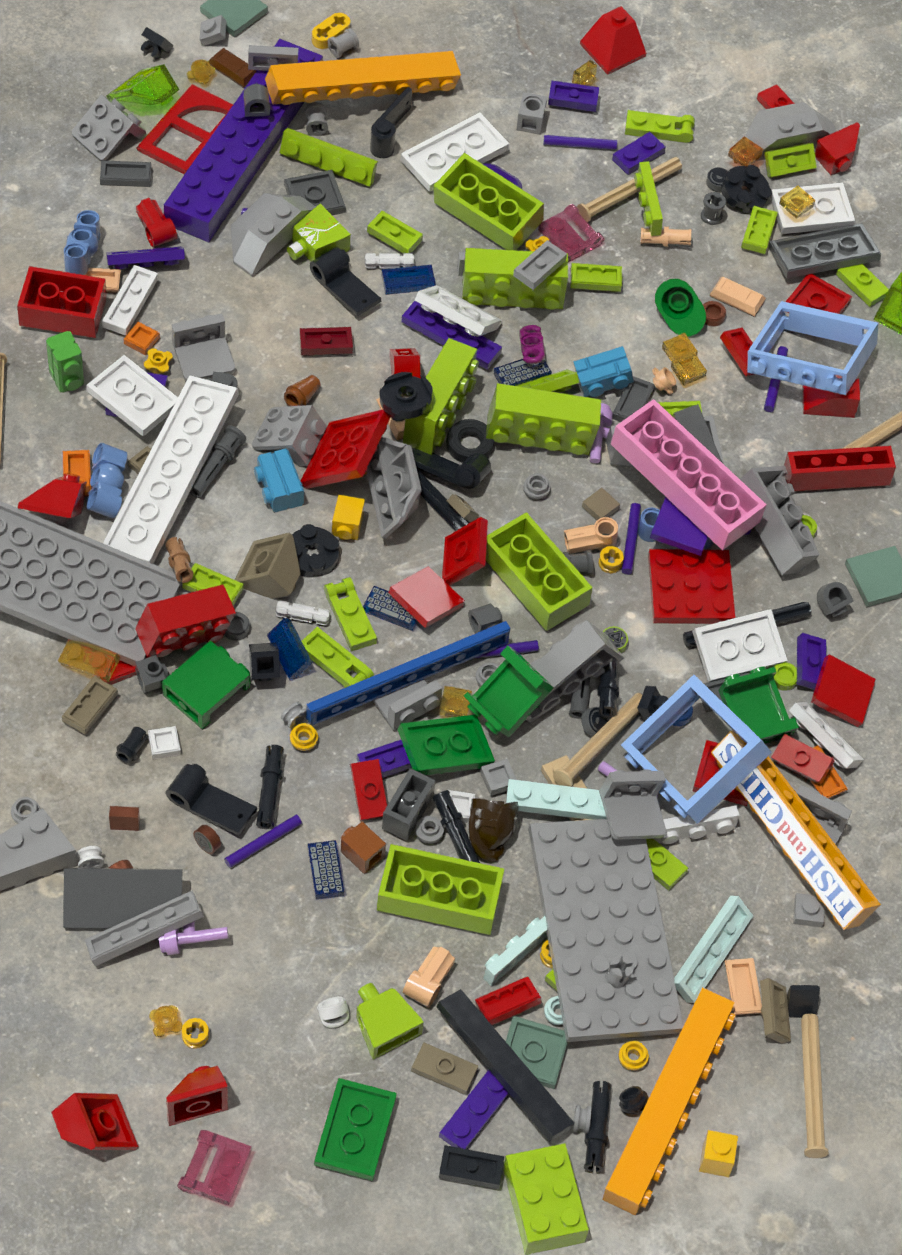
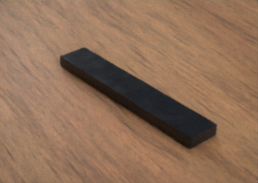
M461 989L438 1002L437 1009L549 1142L573 1127L574 1121Z

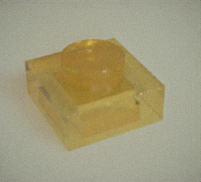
M589 60L573 72L572 83L592 86L596 80L597 64Z
M796 186L780 198L779 204L797 219L813 208L816 200L801 187Z
M685 333L668 339L662 344L663 351L674 366L697 357L698 351Z
M694 352L671 362V368L683 386L706 377L707 370Z
M444 686L439 715L447 717L468 715L469 708L467 706L470 702L464 695L466 692L472 694V691Z

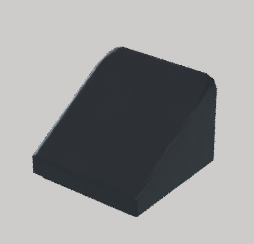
M790 986L787 993L790 1018H802L804 1014H817L820 986Z

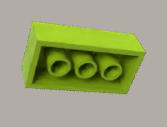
M463 153L433 186L435 204L506 250H517L544 220L543 202L466 153Z
M466 248L462 278V299L473 305L546 308L550 310L563 309L568 281V253H566V261L532 290L513 275L514 269L534 251Z
M448 338L426 376V379L429 380L433 388L432 409L430 412L416 418L405 419L404 444L432 455L436 446L441 447L446 436L445 430L453 426L457 409L462 410L466 401V393H471L476 384V378L473 377L479 365V361L476 360V348Z
M497 383L487 414L486 439H493L499 443L519 444L525 447L545 448L550 451L558 450L571 452L576 455H589L600 427L601 399Z
M527 512L487 535L486 562L546 631L590 605L593 587Z
M391 844L378 893L377 911L491 935L504 868Z

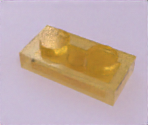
M68 639L58 662L68 668L109 682L121 657L117 653L101 647Z

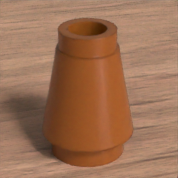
M310 375L288 386L284 393V400L287 405H307L320 388V380L316 376Z

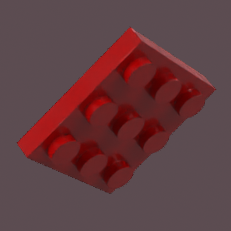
M382 409L329 422L300 481L306 489L363 477L367 472V466L372 456L377 451L382 435L387 430L391 415Z
M649 549L648 564L653 623L714 624L736 618L729 550H703L700 556L682 549Z

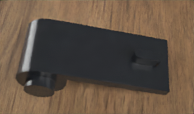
M407 87L373 123L371 127L370 151L375 157L385 159L393 155L395 125L411 109L412 88Z
M335 247L311 261L310 270L314 278L356 316H359L382 302L381 297L350 271V258L347 252Z
M418 449L412 451L416 467L463 488H475L491 471L489 459L480 453L470 455L459 465L434 453L430 455Z
M198 764L184 765L165 791L168 799L175 805L237 835L241 834L258 810L257 806L209 784L206 771Z

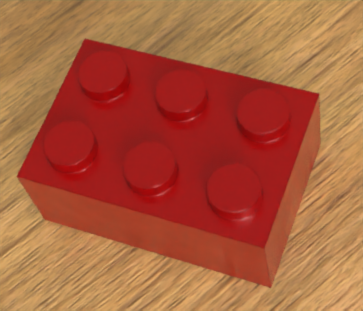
M29 266L17 305L19 326L61 333L71 331L73 335L96 338L107 299L106 278Z
M222 584L148 603L135 630L147 657L155 655L157 657H164L177 649L190 650L200 643L209 642L210 640L213 643L220 641L230 626L236 612L226 588Z

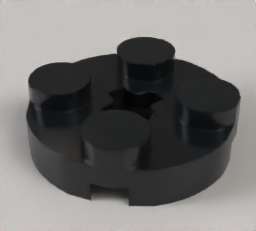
M755 165L733 167L728 171L721 185V192L726 202L733 208L736 206L743 208L742 212L752 213L753 206L763 208L772 194L768 181ZM742 186L747 187L750 193L747 190H742Z
M411 372L393 374L384 381L382 389L380 388V405L395 421L400 422L405 419L416 418L430 412L432 409V385L425 377L421 375L420 378L414 377ZM403 393H406L408 396H410V395H412V396H411V397H408V398H404V397H402V394H403Z
M306 524L292 534L301 576L312 578L314 575L321 573L324 576L334 570L339 561V540L332 533L323 528L315 527L312 524ZM310 548L317 549V552H318L319 554L317 555V554L313 553V554L310 556V555H308V549H310Z

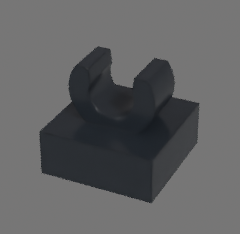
M148 27L141 34L148 40L142 44L141 50L147 54L148 50L154 47L151 53L154 59L160 57L161 49L169 54L173 47V44Z
M645 686L637 707L643 720L646 721L668 700V697L661 696L656 686Z

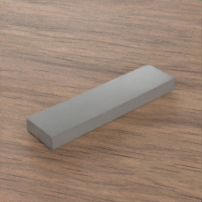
M192 890L85 939L91 961L94 966H97L204 916Z

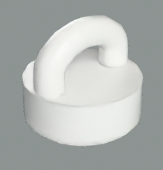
M343 997L328 998L317 1006L319 1017L325 1027L336 1028L345 1024L349 1019L346 999ZM340 1017V1018L337 1019V1020H333V1021L329 1020V1019H334V1018Z

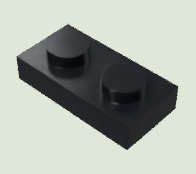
M444 1145L439 1178L499 1189L505 1156Z

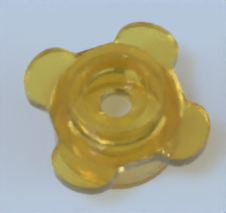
M196 60L191 65V71L187 72V78L190 80L195 79L201 84L209 83L210 76L215 74V68L205 60Z
M162 1006L150 1012L149 1019L154 1023L153 1033L155 1036L163 1037L165 1033H178L182 1030V1023L178 1021V1008L176 1006ZM168 1019L169 1022L164 1023L163 1020Z

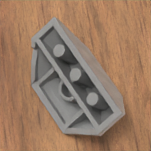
M805 102L758 111L742 141V145L749 161L754 162L765 159L764 152L807 143H813L814 149H816L819 139L837 130L832 121Z
M264 193L231 224L233 263L253 277L292 240L293 227L316 206L301 196Z
M381 437L377 451L367 466V476L381 538L386 539L418 508L421 486L412 447Z

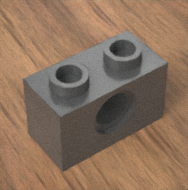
M410 768L383 812L382 829L408 841L416 827V823L421 819L434 796L436 780Z

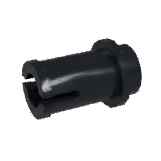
M137 726L133 727L126 740L116 747L117 758L124 763L135 761L138 750L148 739L146 731Z

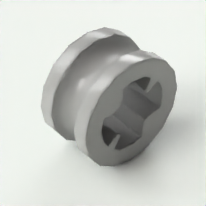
M295 702L288 706L281 716L284 722H288V727L291 730L307 720L306 709H302L303 705L300 702Z
M580 1105L575 1106L573 1132H577L579 1129H582L584 1133L589 1132L591 1106H587L585 1109H582Z

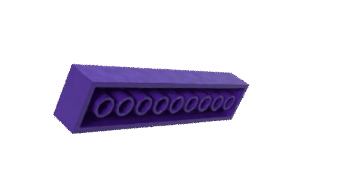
M280 38L274 46L298 48V63L323 61L322 55ZM257 70L245 89L252 84H260L267 88L265 78L268 71ZM243 90L164 203L166 219L170 218L177 230L209 243L304 102H296L289 105L272 104L269 94L270 116L245 117Z

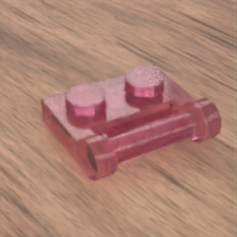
M574 204L568 205L564 211L543 221L538 228L540 233L549 239V242L565 253H568V263L599 247L605 240L600 232H596L579 214V209ZM572 220L588 239L584 241L568 224V221Z
M201 1130L197 1138L199 1143L185 1176L180 1178L177 1187L183 1192L195 1193L229 1206L252 1151V1146L207 1130ZM216 1147L218 1149L204 1183L197 1181L196 1179L209 1148Z

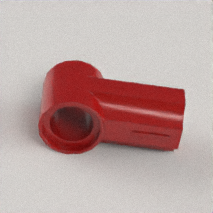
M150 198L141 200L140 204L136 206V213L145 227V233L151 247L176 240L177 232L174 223L170 218L166 219L157 201Z

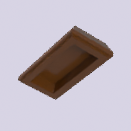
M222 48L207 62V64L243 88L247 86L257 71L248 70V63L225 48Z

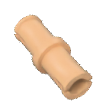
M664 226L661 235L651 236L649 228L641 227L640 244H663L665 247H668V244L691 246V229H669V227Z

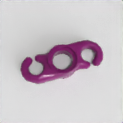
M537 325L522 327L519 331L521 352L524 356L523 361L529 364L542 362L545 359V349L541 327Z

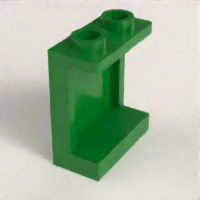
M210 640L162 681L163 696L203 730L210 724L211 713L240 688L245 691L250 688V672L242 663H236L225 648L216 646Z
M507 645L500 653L505 658L503 663L475 694L472 695L466 692L464 697L470 702L467 707L476 716L480 717L483 715L488 720L485 725L494 734L498 735L501 732L510 737L554 687L526 659Z
M761 666L751 670L748 675L740 676V674H733L724 679L725 682H723L718 691L722 702L764 744L781 740L784 734L790 737L793 736L799 727L795 718L789 719L774 680V676L777 673L775 667L766 669L765 666Z

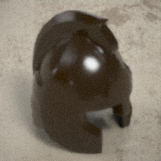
M471 800L469 838L474 851L480 858L496 862L498 857L503 854V845L511 838L515 830L514 818L518 813V802L514 801L504 804V801Z

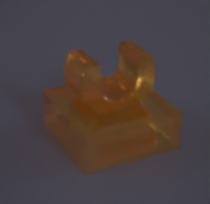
M744 136L729 149L728 156L733 159L734 163L748 167L753 165L762 156L763 148Z

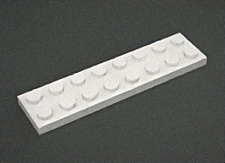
M189 376L103 544L151 564L154 563L239 395L236 387Z

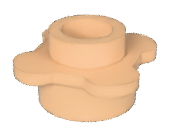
M665 367L660 371L657 368L652 369L655 375L653 383L656 388L672 394V387L676 385V379L672 372Z

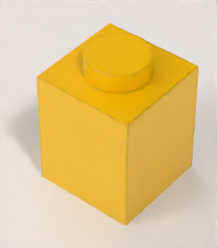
M338 494L332 519V534L344 540H358L364 516L365 499Z
M708 1130L703 1142L699 1172L729 1177L735 1162L738 1136Z

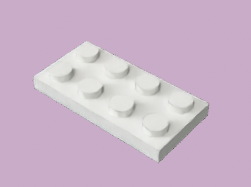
M478 113L401 153L400 160L430 192L434 190L433 186L463 153L483 164L508 151L509 143L481 113Z

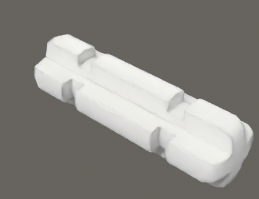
M376 253L365 254V268H376V266H379V268H400V266H403V268H413L414 255L412 253H403V256H400V253H379V256H376Z
M278 601L276 606V616L287 618V616H291L290 619L309 623L316 621V624L327 625L329 622L330 611L328 609L319 608L315 610V607L296 603L289 605V602Z

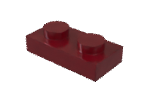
M351 327L300 328L301 355L353 354Z

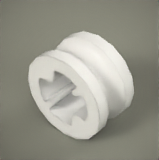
M87 846L78 850L76 853L77 860H79L78 867L101 868L104 865V858L101 856L102 849L98 846Z

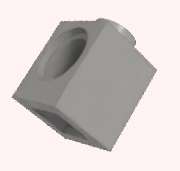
M523 92L518 113L517 131L541 134L547 96Z

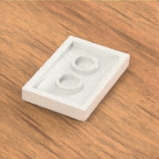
M843 183L772 190L770 198L774 211L778 212L777 221L781 234L828 230L854 225L855 223Z
M437 285L418 291L415 301L422 304L421 307L424 310L443 315V319L448 323L460 324L465 327L467 333L478 337L479 335L482 336L495 331L502 322L501 319Z
M125 355L86 385L89 394L142 436H145L169 416L178 399L176 395Z
M771 609L698 627L692 631L708 682L726 678L733 674L750 672L761 666L768 668L787 662Z

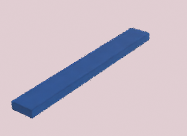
M504 621L307 703L306 719L313 726L504 646L509 642L511 628Z

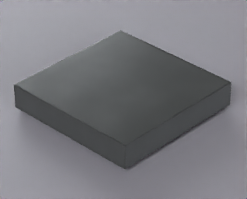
M332 170L284 179L287 195L301 196L314 206L322 204L331 215L346 213V206Z

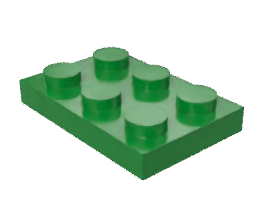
M476 715L401 723L398 728L412 769L423 775L481 769L482 766L495 762Z
M338 1078L315 1156L314 1166L373 1181L397 1093Z

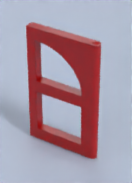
M192 84L136 149L144 155L185 175L224 117L210 133L181 119V117L191 112L203 110L220 112L226 116L233 104ZM171 127L201 142L186 161L156 147L157 143Z

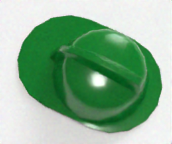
M681 279L666 280L657 288L655 304L670 329L674 333L685 337L698 334L706 322V311L693 288Z

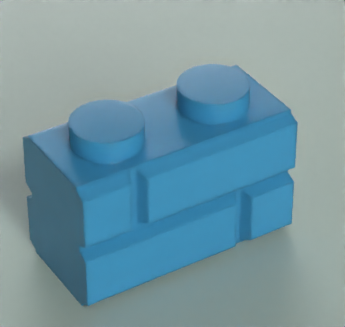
M623 346L573 361L584 397H597L606 390L613 388L623 389L629 383L634 382L632 370Z
M281 449L274 451V453L269 452L259 455L257 457V467H254V474L257 482L263 483L262 495L265 504L270 503L274 512L302 506L304 504V490L289 451Z

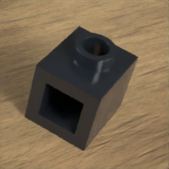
M277 643L249 644L252 680L270 681L274 678H280Z

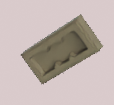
M94 676L62 715V722L86 735L117 696L118 689Z
M770 978L761 980V1014L764 1020L765 1036L781 1044L791 1041L786 987Z
M423 1042L411 1067V1072L464 1095L467 1094L478 1071V1065Z

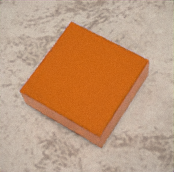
M137 322L125 336L124 345L146 356L148 350L160 339V333Z

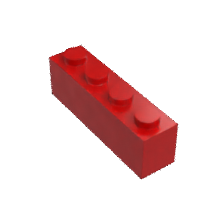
M891 446L787 452L784 466L788 474L784 477L787 484H792L794 491L886 486L891 484L896 465Z

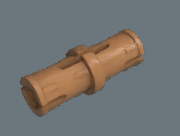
M172 537L166 542V549L170 556L168 558L169 565L174 569L177 581L180 582L182 579V583L189 582L193 578V571L189 564L191 561L190 555L185 551L182 539L179 538L177 541V537Z

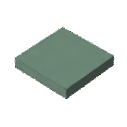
M207 0L200 6V12L209 19L222 15L227 21L226 31L235 37L268 12V6L260 0Z
M896 546L846 559L845 565L866 607L902 598V558Z
M513 1016L506 1043L544 1087L555 1089L568 1043L566 1042L564 1030Z

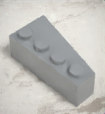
M43 808L0 834V891L12 886L15 888L26 884V881L40 876L45 878L53 875L54 871L65 867L72 868L78 866L76 849Z

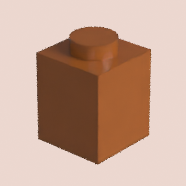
M362 821L356 827H349L342 834L340 852L365 874L385 857L386 843Z

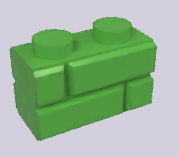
M71 331L49 337L46 340L49 373L55 381L58 390L64 393L83 386L82 352L78 344L75 343Z

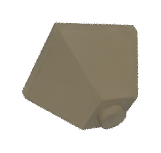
M289 532L253 541L235 580L243 583L245 590L270 599L290 595L295 590L296 582L300 576L293 535Z

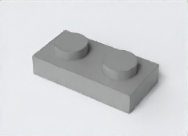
M249 45L248 70L268 71L271 65L298 63V48Z
M547 240L514 269L513 276L534 290L566 261L567 254Z

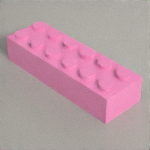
M654 399L616 425L611 445L721 550L727 548L760 523L767 504Z

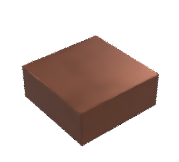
M110 806V830L139 831V807Z

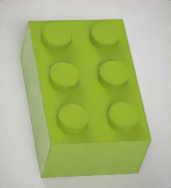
M566 1144L506 1155L503 1171L525 1255L585 1243L589 1229Z

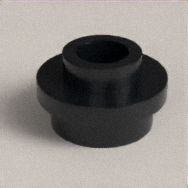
M632 1086L620 1094L619 1106L623 1112L635 1114L644 1109L649 1096L641 1087Z

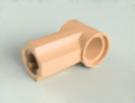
M609 517L598 519L594 525L564 530L565 546L569 554L593 549L602 551L607 546L616 547L618 524Z
M433 946L419 970H414L408 978L402 993L429 1008L441 989L442 981L455 963V958L443 947Z

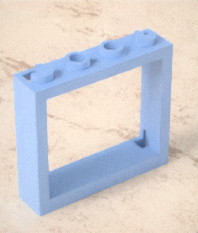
M781 301L748 350L747 372L846 395L877 345L878 323ZM784 329L858 346L844 370L769 353Z
M693 675L631 734L621 746L628 752L625 758L636 769L641 766L644 770L658 771L642 753L699 698L747 743L688 801L667 780L661 787L659 793L668 802L672 799L676 801L675 810L683 818L689 815L698 824L772 752L745 723Z

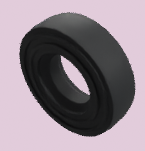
M464 419L456 422L450 428L446 444L450 455L455 460L463 463L474 453L483 454L488 458L493 450L494 440L486 439L487 425L475 419ZM465 435H474L479 438L480 445L473 449L466 448L461 444L460 439Z

